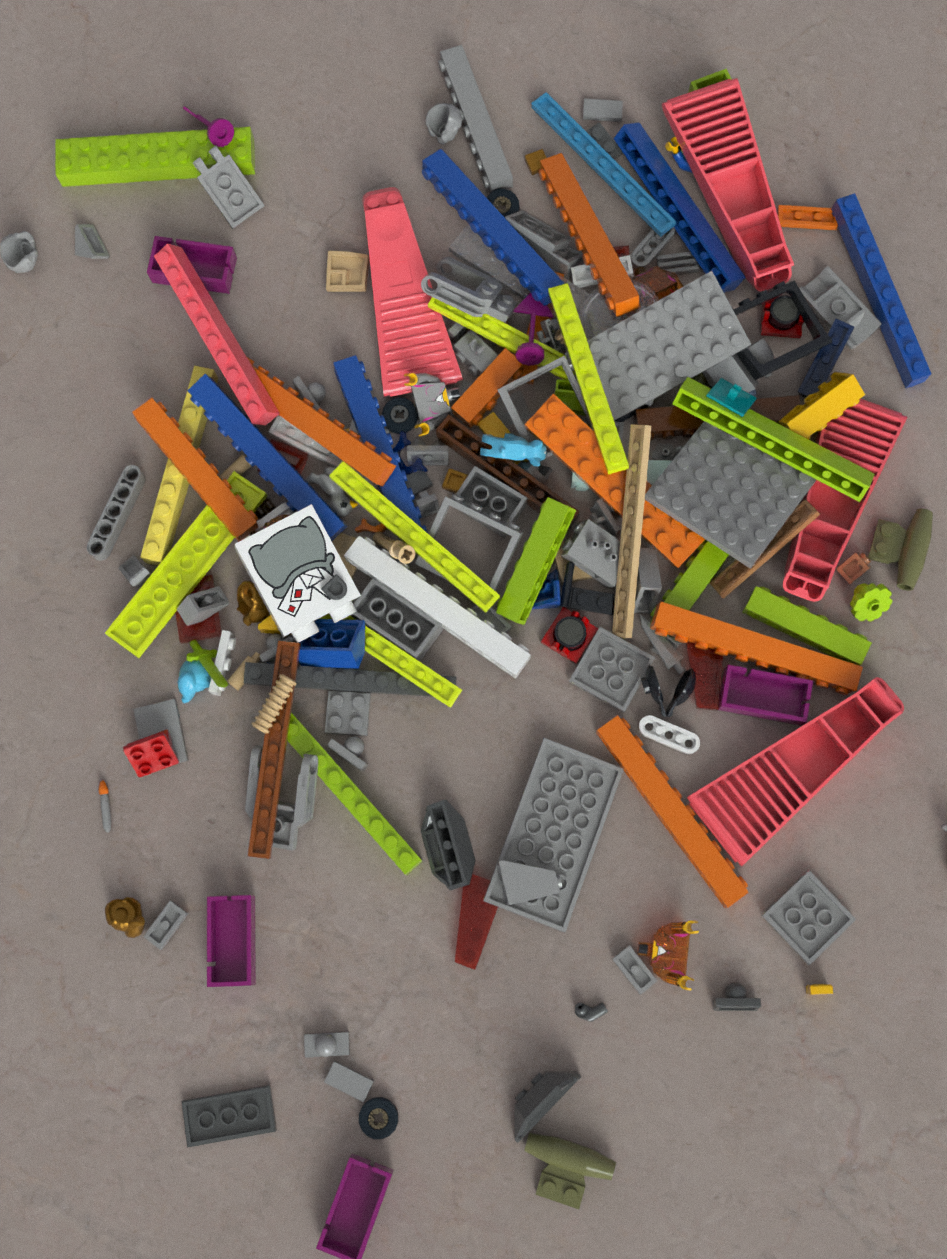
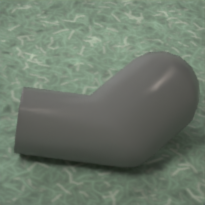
M603 1002L594 1008L584 1003H578L575 1006L577 1017L589 1022L608 1013Z

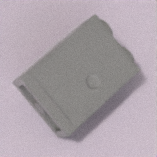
M589 519L582 522L579 521L573 529L574 535L572 538L564 543L562 547L564 551L561 556L569 562H573L576 567L607 588L614 587L617 583L620 540Z

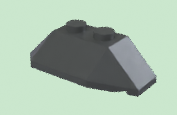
M447 800L428 805L422 824L421 835L432 874L445 884L449 890L470 885L476 860L464 818Z
M545 1071L543 1074L539 1072L531 1080L533 1085L527 1091L522 1089L515 1097L517 1102L514 1104V1138L517 1143L581 1078L577 1071Z

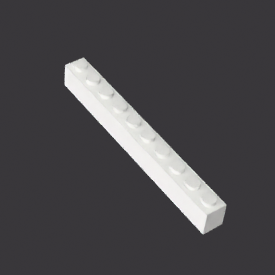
M361 536L357 537L344 555L347 562L370 578H375L441 623L443 629L513 678H517L530 660L531 655L528 653V648L520 643L517 646L511 641L512 638L505 632L499 633L494 630L495 626L492 623L477 618V613L472 609L461 607L460 602L453 596L448 598L443 594V590L435 584L431 586L425 582L426 578L418 572L412 573L408 570L409 566L407 564L392 559L387 550L376 548L375 542L368 537H365V539Z

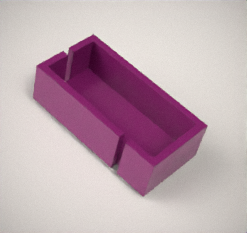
M154 237L147 268V274L152 283L170 285L154 255L166 244L175 245L172 238ZM176 239V245L182 247L207 291L230 294L233 280L232 274H234L237 261L233 247Z
M727 665L725 667L717 710L799 726L807 723L810 703L806 702L811 699L813 680L751 669L746 677L743 675L747 672V668Z
M254 895L207 897V962L216 961V966L207 967V987L256 985Z
M353 1153L351 1154L316 1249L340 1259H362L391 1180L393 1169L376 1162L374 1166H371V1160Z

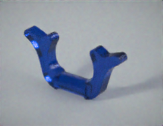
M401 431L400 439L392 449L393 452L397 451L401 463H398L400 470L404 469L406 475L416 471L427 472L428 469L423 466V461L420 458L409 467L401 459L400 451L407 445H411V441L407 439L406 433Z

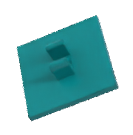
M723 378L706 395L741 417L746 414L757 399L742 390L741 386L733 385Z

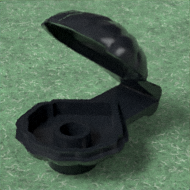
M650 664L646 670V677L641 678L645 694L651 693L654 701L660 705L659 711L662 716L671 717L675 706L684 703L693 693L696 676L692 668L684 672L666 711L662 703L664 700L655 670Z

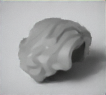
M441 103L436 104L428 111L425 124L430 135L437 137L438 142L444 145L455 138L461 127L462 117L456 106Z
M26 231L16 232L2 239L0 255L9 269L16 273H24L34 268L38 252L34 237Z

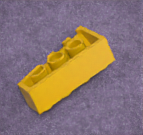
M834 372L830 376L831 381L820 384L817 393L809 394L804 399V405L795 406L778 422L787 429L810 439V435L823 430L829 421L842 416L843 411L848 407L858 404L860 402L859 399L865 393L854 374Z

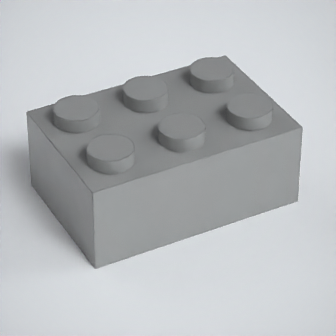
M474 466L456 493L457 496L464 498V502L470 505L471 503H476L483 507L482 511L488 514L494 512L502 517L501 520L507 523L509 521L515 523L527 506V497ZM468 515V516L471 517L472 519H474V520H476L477 522L481 523L482 525L486 526L487 528H489L490 530H492V531H494L495 533L499 534V535L502 536L503 538H506V536L508 535V534H506V533H504V532H502V531H500V530H498V529H496V528H494V527H492V526H490V525H488V524H486V523H484V522H482V521H480V520H478V519H476V518H474V517Z

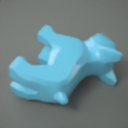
M505 433L504 438L494 437L491 434H483L482 442L492 445V449L480 448V455L515 461L528 459L533 466H540V461L544 460L547 454V447L539 439L528 442L525 438L512 433Z

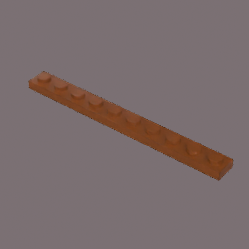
M278 641L272 687L276 686L275 682L276 680L279 681L280 674H284L296 681L300 643ZM294 685L292 687L293 692H289L290 697L285 699L287 701L286 704L283 703V709L279 710V716L276 715V721L272 722V728L269 727L268 730L270 732L264 736L248 849L249 857L271 859Z

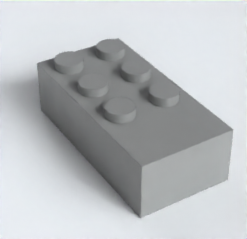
M375 578L370 581L361 593V596L355 601L354 606L357 612L351 614L356 620H364L365 626L419 662L443 631L441 623Z

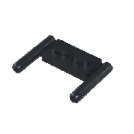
M567 562L560 607L614 616L615 594L571 587L575 564Z

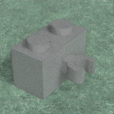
M472 330L454 345L456 359L460 363L464 362L468 366L470 373L475 377H479L498 356Z

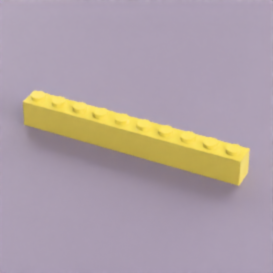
M194 366L188 389L204 374H207L218 383L215 371L209 368ZM187 391L178 422L180 425L178 429L182 434L186 432L193 440L192 446L197 449L200 447L208 418L204 415L206 410L201 405L197 407L190 399L192 395ZM169 459L140 556L145 563L159 566L172 548L189 487L188 481Z

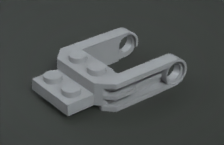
M445 257L437 264L438 274L434 272L429 273L421 282V288L424 293L473 317H482L483 314H488L506 323L518 304L511 296L500 294L503 286L497 279L451 257ZM444 263L452 267L451 273L443 271L442 265ZM429 279L436 281V289H431L428 286L427 282Z
M259 745L254 746L252 749L249 765L245 811L251 819H253L263 750V746ZM303 755L301 773L298 774L295 804L283 801L278 803L272 847L291 851L295 850L298 828L313 818L318 773V757L316 755Z

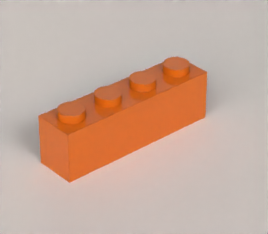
M505 348L451 407L452 413L470 429L473 425L477 426L483 419V414L487 410H492L497 404L496 400L500 397L497 389L523 376L524 364L520 363L516 356Z

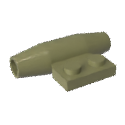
M920 508L916 510L907 531L897 523L881 519L877 522L868 558L885 564L898 562L897 587L902 590H913L924 568L932 536L933 512L928 509Z
M529 1133L524 1149L525 1152L548 1164L542 1170L535 1195L576 1209L580 1208L586 1186L584 1176L612 1180L616 1161L591 1148L554 1136Z

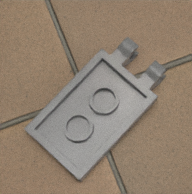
M217 146L208 151L217 162L214 166L208 169L200 157L193 162V165L201 174L197 177L198 181L233 229L265 205L231 156L228 155L224 158Z

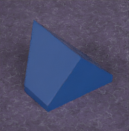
M557 568L547 575L532 609L560 607V586Z

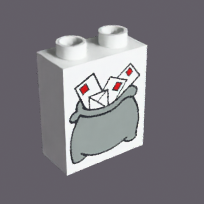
M312 504L234 544L239 558L283 638L292 633L296 643H299L319 632L314 622L319 618L330 614L334 623L357 612L352 601L361 595ZM336 574L347 585V593L340 600L330 599L321 590Z

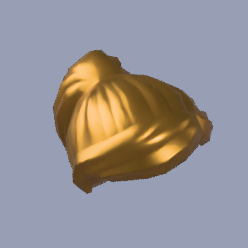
M249 580L243 581L237 589L238 608L236 609L244 615L243 623L250 626L251 623L262 622L270 613L254 583Z
M126 897L112 900L106 904L105 915L109 925L118 931H124L125 935L129 938L141 935L144 930L145 920L142 916L141 904L136 899Z

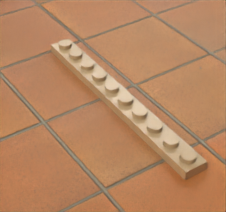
M631 424L629 469H627L612 627V634L622 638H632L651 438V426Z

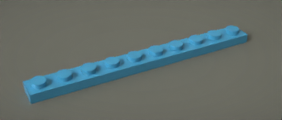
M547 92L531 103V108L660 237L676 225V221Z

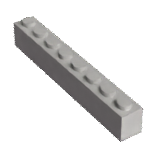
M459 45L440 51L441 60L438 61L440 71L446 75L444 80L447 89L450 88L452 91L450 93L453 105L457 104L464 123L463 131L465 137L470 139L472 155L476 154L477 169L483 173L482 181L484 187L488 188L490 193L497 189L513 188V176L463 46Z

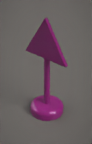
M185 106L183 107L185 111L208 127L207 136L213 145L224 147L232 141L234 128L230 121L224 118H217L209 122L200 114L196 115Z
M530 292L513 311L531 315L529 342L518 346L516 359L525 365H537L544 360V350L540 345L534 343L536 315L551 318L554 316L548 306H544L540 301H535Z

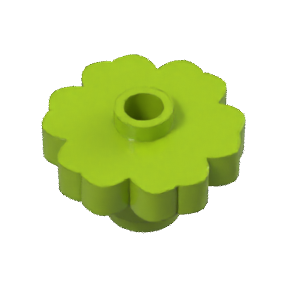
M874 583L858 585L854 589V596L850 602L852 607L851 613L859 621L867 619L870 622L880 618L882 612L889 610L893 602L890 598L892 595L891 591L882 583L877 586Z

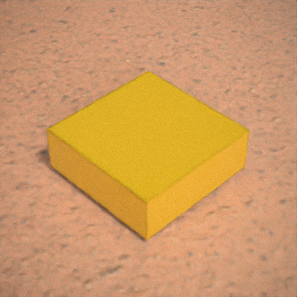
M809 984L806 986V994H833V986L831 984Z

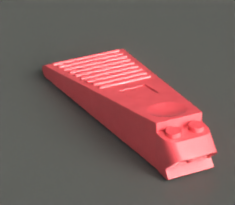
M727 79L662 103L663 112L724 240L736 264L744 273L746 280L760 292L771 289L783 281L787 283L792 276L791 266H794V262L784 239L738 79Z
M395 187L367 192L363 196L362 202L366 219L384 397L412 393L411 386L404 385V383H409L410 381L408 376H404L405 373H427L438 377L445 385L455 384L457 381L463 380L442 315L428 307L432 297L424 293L421 288V282L428 273L401 193ZM429 279L427 282L428 286L433 289Z
M861 398L858 404L848 407L843 411L842 416L832 419L823 430L818 431L816 444L874 473L871 485L861 501L858 502L816 480L801 502L806 499L820 515L792 539L783 577L784 590L813 602L821 600L829 588L835 568L907 420V416L902 415V413Z
M876 677L850 697L686 797L690 802L689 805L734 862H738L742 867L885 726L901 715L904 711V705L883 679Z

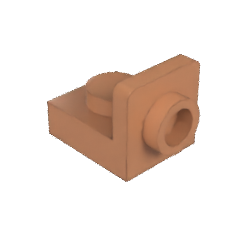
M856 552L841 564L837 571L849 584H852L871 568L869 565L871 560L864 553Z

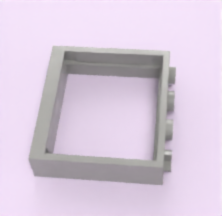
M565 356L497 389L520 437L525 438L528 442H532L508 392L561 365L592 427L577 379H575L572 372L574 369L570 358L566 360ZM547 450L545 458L553 455V453Z
M455 494L445 496L428 533L432 538L435 539L450 506L512 536L489 585L496 592L524 531L512 521L507 523L501 520L502 517L494 512L488 514L482 511L483 507L476 503H471L470 505L464 502L462 496ZM418 556L415 562L416 565L446 579L423 558Z

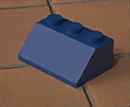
M318 619L314 621L319 632L299 642L301 644L298 660L300 665L359 669L365 654V621L340 620L334 623L333 619Z

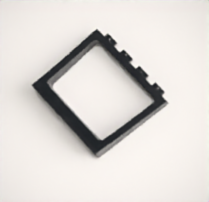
M783 281L775 285L773 291L768 293L766 289L756 294V299L751 301L750 298H747L738 303L739 307L733 309L737 316L777 296L788 293L813 337L812 341L765 364H760L748 348L738 352L737 355L754 380L760 379L832 343L831 338L818 321L795 281L785 284Z

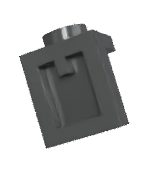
M520 461L518 463L519 467L542 484L548 480L549 475L553 471L550 467L543 465L533 466L530 462Z

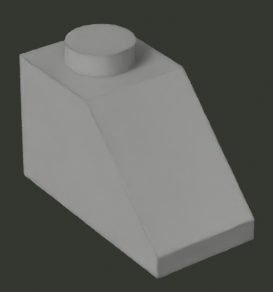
M218 586L188 595L178 606L177 611L185 624L189 626L206 620L228 606L230 602Z

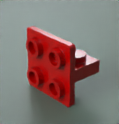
M168 730L128 743L127 746L123 747V751L138 777L149 775L179 763L173 750Z

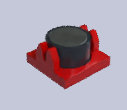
M777 296L762 304L760 335L801 338L804 320L790 296Z
M563 607L541 640V643L574 664H577L599 628L589 623L587 617H581L579 612H571Z

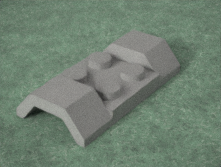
M829 266L805 287L799 288L812 311L829 329L832 327L835 319L854 326V330L846 344L850 349L859 346L881 326L879 320Z

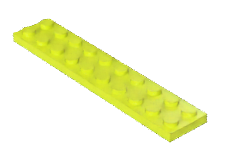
M235 471L227 479L232 487L230 491L234 495L238 494L245 502L243 506L247 511L252 510L255 513L256 509L268 496L266 492ZM206 505L105 632L107 636L138 658L141 657L175 614L178 606L191 594L234 539V536L208 505Z

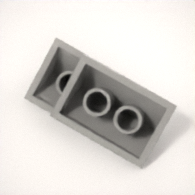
M524 210L505 216V219L548 266L559 273H563L564 277L569 279L572 275L571 267L578 266L583 259V253L569 246L571 240L569 236Z
M737 354L702 372L712 388L721 378L733 385L741 386L742 390L747 393L754 390L759 384L757 380L753 379Z

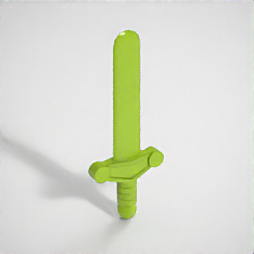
M191 640L190 646L194 652L188 653L186 660L190 662L199 660L218 687H227L228 682L211 659L216 658L217 650L202 649L196 640Z

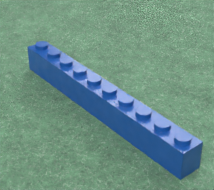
M640 122L624 124L613 138L656 202L676 221L675 230L705 274L712 271L724 293L735 290L746 278Z
M442 149L423 159L422 174L424 178L429 180L434 185L435 190L446 198L449 206H453L458 211L460 218L467 221L471 230L477 233L482 238L483 243L494 251L497 259L502 260L506 264L508 271L511 274H515L520 284L531 292L535 301H540L544 306L551 303L548 288L564 284L558 275Z
M856 194L836 199L831 209L832 215L838 223L839 232L874 315L881 323V332L905 389L923 383L932 373Z
M356 355L333 362L334 372L356 430L361 436L360 440L363 443L368 441L376 446L375 451L381 454V452H384L392 458L390 462L396 465L384 486L378 485L380 493L428 533L426 526H422L419 520L422 518L419 507H414L412 502L415 499L411 488L407 489L405 483L408 481L404 469L400 470L398 463H401L397 451L393 452L392 450L393 440L391 434H386L384 429L386 427L384 416H379L377 410L380 408L378 400L371 395L370 391L373 390L371 382L364 377L363 373H366L363 362H359Z
M204 374L187 390L192 395L190 397L191 401L197 407L201 405L206 410L204 415L211 422L215 420L219 425L217 429L225 437L229 436L233 440L231 442L233 447L239 452L242 450L247 455L245 457L246 461L252 467L256 465L261 470L259 475L266 482L270 480L273 483L274 487L272 489L280 497L284 495L288 500L286 504L292 511H300L312 504L331 541L348 527L210 376Z

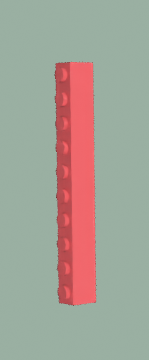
M166 244L154 255L157 263L251 423L266 426L280 414L182 247Z

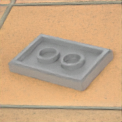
M175 699L133 709L139 739L168 730L171 736L172 747L179 763L189 761Z

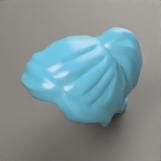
M199 660L185 661L180 668L177 683L179 692L182 694L181 701L183 703L189 702L196 692L203 691L210 686L211 677Z

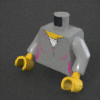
M405 373L404 376H408L410 381L409 383H404V385L411 386L419 422L421 423L415 425V428L420 427L422 433L418 436H424L429 431L437 428L448 416V412L451 411L449 402L460 398L458 387L446 390L444 382H441L438 377L427 373Z

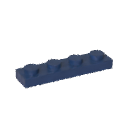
M835 319L828 332L832 343L818 351L798 390V394L807 397L809 394L817 393L819 391L818 386L823 382H827L854 330V326Z

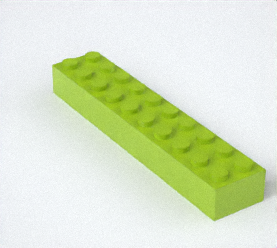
M251 127L234 128L232 141L224 147L217 148L224 158L228 155L231 156L243 175L255 174V147ZM207 129L55 139V175L62 187L197 178L201 174L195 168L193 162L200 157L208 169L214 166L217 162L208 151L215 147V145L209 141Z

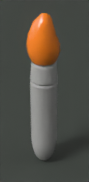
M102 780L99 784L102 823L104 830L108 833L111 830L109 790L105 781Z

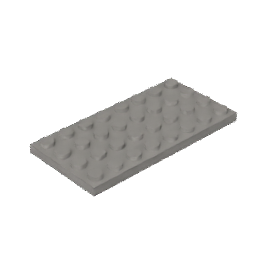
M712 271L587 341L614 421L684 383L687 377L693 378L751 346L745 331ZM568 352L564 353L566 358L569 359Z
M543 738L498 861L504 860L553 870L556 872V875H560L562 888H559L560 893L506 905L496 864L483 901L565 933L624 769Z

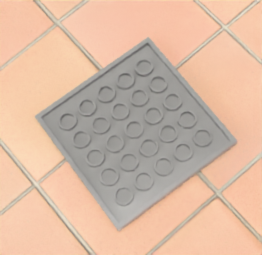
M704 421L647 491L645 500L751 569L814 485L816 479Z

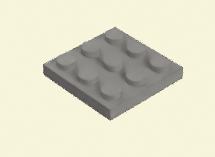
M599 627L569 682L624 713L641 684V678L645 677L648 665L650 664L651 666L655 657Z
M810 870L799 878L761 915L807 965L816 960L856 920Z

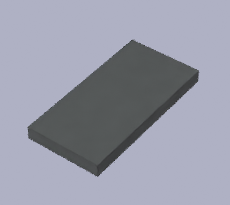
M271 1085L181 1101L187 1147L277 1131Z

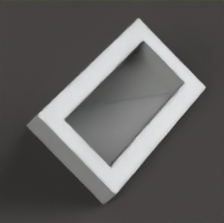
M77 224L75 226V255L91 259H108L110 256L94 225Z

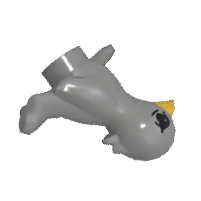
M325 468L324 474L320 475L311 473L305 480L309 484L316 483L320 485L331 496V500L327 499L326 502L339 517L347 516L358 505V503L350 500L344 490L329 478V475L336 468Z

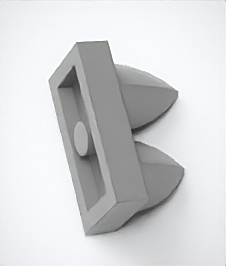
M417 437L411 445H407L408 465H449L448 446H445L440 440H437L432 445H426L420 437Z

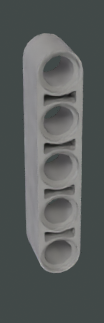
M128 465L124 468L87 543L88 553L96 560L103 561L109 557L145 484V475L136 465ZM138 473L136 479L130 480L133 474ZM129 491L127 497L121 498L124 492ZM120 509V513L117 516H113V512ZM111 527L110 533L104 535V530ZM102 546V550L99 553H95L96 547Z

